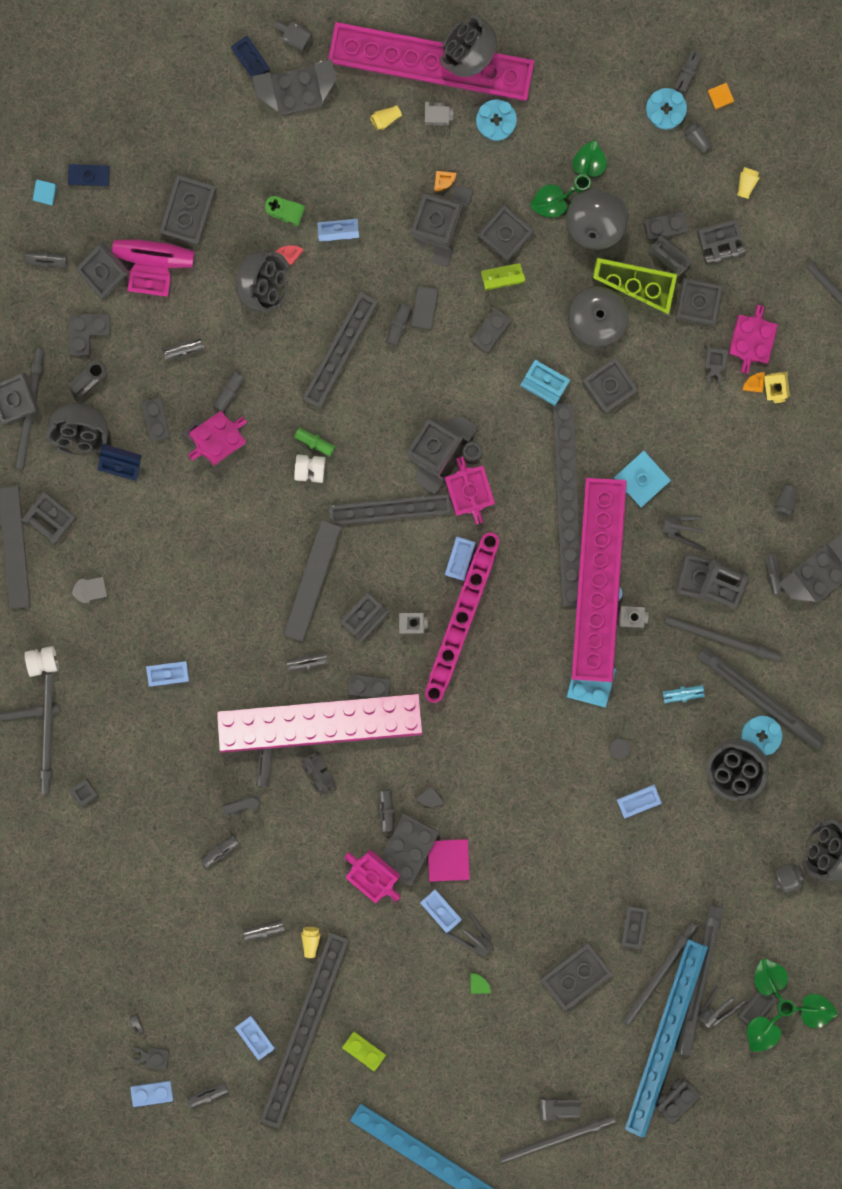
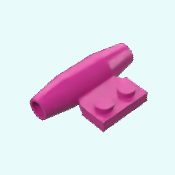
M131 239L114 240L112 246V253L117 258L135 263L130 271L129 292L168 297L171 278L168 268L193 267L194 251L173 244Z

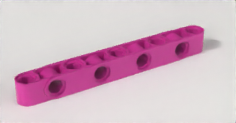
M494 533L484 534L475 551L428 679L429 682L425 690V696L430 702L436 703L442 699L451 679L496 556L499 538ZM487 536L495 538L496 543L491 548L484 544V539ZM473 574L481 576L482 581L479 585H473L470 582V577ZM459 612H465L468 615L465 623H459L456 620V615ZM445 650L453 651L454 657L451 661H445L442 658V653ZM431 688L439 689L440 695L438 698L432 699L429 697L428 692Z

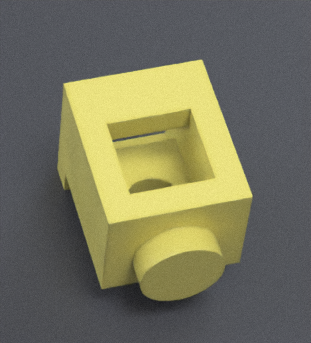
M788 372L772 373L764 376L767 401L773 400L774 403L785 402V398L790 396ZM776 384H781V391L775 389Z

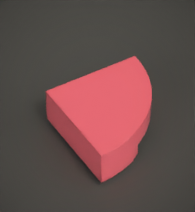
M288 245L279 248L276 252L282 254L291 266L304 250L298 246Z

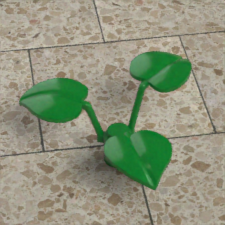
M596 140L584 145L574 156L572 162L573 170L581 175L575 178L574 186L571 187L565 196H563L562 189L553 184L540 188L530 203V207L536 213L548 218L561 216L567 210L565 199L574 191L579 194L591 188V180L588 175L590 177H598L604 173L607 165L606 157Z
M762 959L757 965L754 975L755 986L765 996L773 992L779 999L777 1004L779 1014L771 1021L766 1017H756L751 1020L747 1027V1038L751 1051H765L775 1046L780 1040L781 1029L774 1025V1022L782 1016H791L794 1011H802V1021L811 1028L822 1027L838 1015L833 1004L818 994L805 996L802 1001L803 1007H795L792 1001L783 999L777 991L784 989L787 985L788 975L786 970L781 965L767 959Z

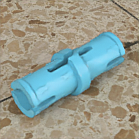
M703 685L688 688L681 686V689L663 691L665 704L676 701L687 702L689 699L705 697Z

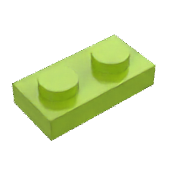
M353 1031L342 1046L345 1051L374 1072L386 1057L384 1052L355 1031Z

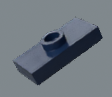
M245 36L231 46V49L252 79V76L265 74L270 71L269 66L248 36Z
M69 164L68 185L109 187L110 166Z

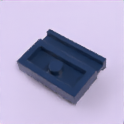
M103 444L98 470L136 481L142 455Z

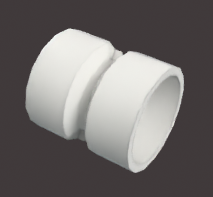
M297 454L294 480L306 481L310 479L311 482L323 483L325 457L314 456L310 459L308 455Z
M54 646L42 648L41 652L37 649L25 652L26 667L30 677L41 675L42 671L46 673L59 671L58 661L54 660V656H56Z

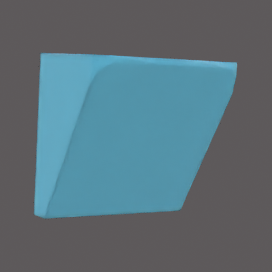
M36 179L33 201L53 206L57 185Z

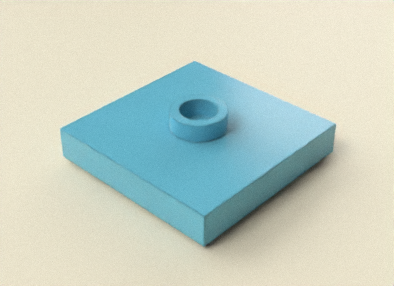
M645 451L641 452L614 477L616 480H627L626 492L640 508L671 481Z

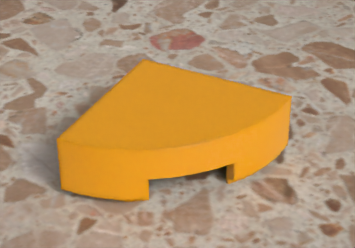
M436 171L434 192H442L450 188V185L455 181L456 173Z
M765 372L756 373L749 377L744 383L742 390L763 393Z

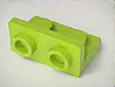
M520 263L481 271L485 291L525 283Z

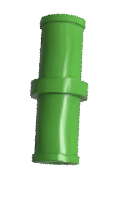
M299 427L294 436V439L309 445L310 449H316L328 457L332 455L336 447L321 439L318 434L313 435Z

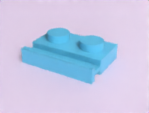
M535 360L520 386L555 406L570 379Z

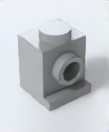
M425 102V125L449 126V120H453V108L445 106V103H433V106H429V102Z
M620 606L619 626L644 628V624H648L649 612L645 611V607ZM633 613H636L638 615V619L636 621L631 620V615Z
M399 613V634L424 633V629H428V617H424V613ZM411 619L417 620L415 627L410 626L409 622Z

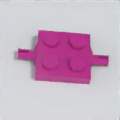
M757 305L753 317L737 315L728 354L743 360L740 371L742 373L749 374L751 362L765 364L769 362L778 324L762 319L765 307Z
M222 411L218 412L189 432V437L195 443L196 449L188 453V457L191 461H194V459L202 455L215 466L245 445L246 440L239 433L238 429L247 424V421L244 417H241L233 423L228 420Z
M464 457L457 458L459 471L444 477L455 514L458 516L464 513H472L476 525L479 524V521L483 523L480 511L487 506L495 504L484 466L467 468Z
M369 850L359 859L350 852L345 855L344 858L353 865L345 878L374 903H377L381 897L386 895L395 902L400 899L401 895L392 888L401 875L372 850Z

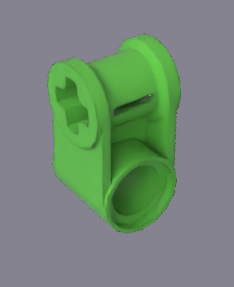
M272 196L267 199L265 209L268 215L286 223L292 222L294 226H299L305 206ZM277 202L278 207L280 208H276L275 211H272L271 206H269V204Z

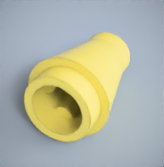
M396 105L391 108L375 111L370 116L374 128L378 131L380 129L384 130L397 118L401 117L402 114Z
M744 167L743 172H740L738 196L749 199L752 190L759 180V172Z
M305 927L301 933L304 957L306 958L316 957L321 936L317 927Z

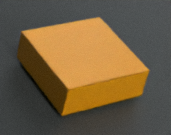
M727 82L707 91L715 110L734 102Z

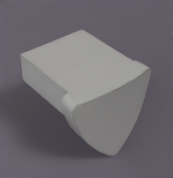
M103 577L90 580L80 579L73 588V596L82 603H89L90 600L107 597Z

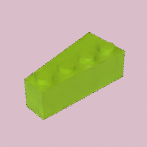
M596 258L593 272L594 279L669 314L677 274Z

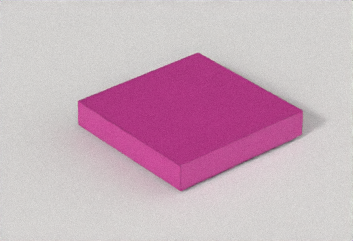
M468 839L435 841L428 854L429 881L470 880Z

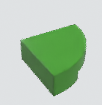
M471 973V994L491 993L486 979L477 973Z

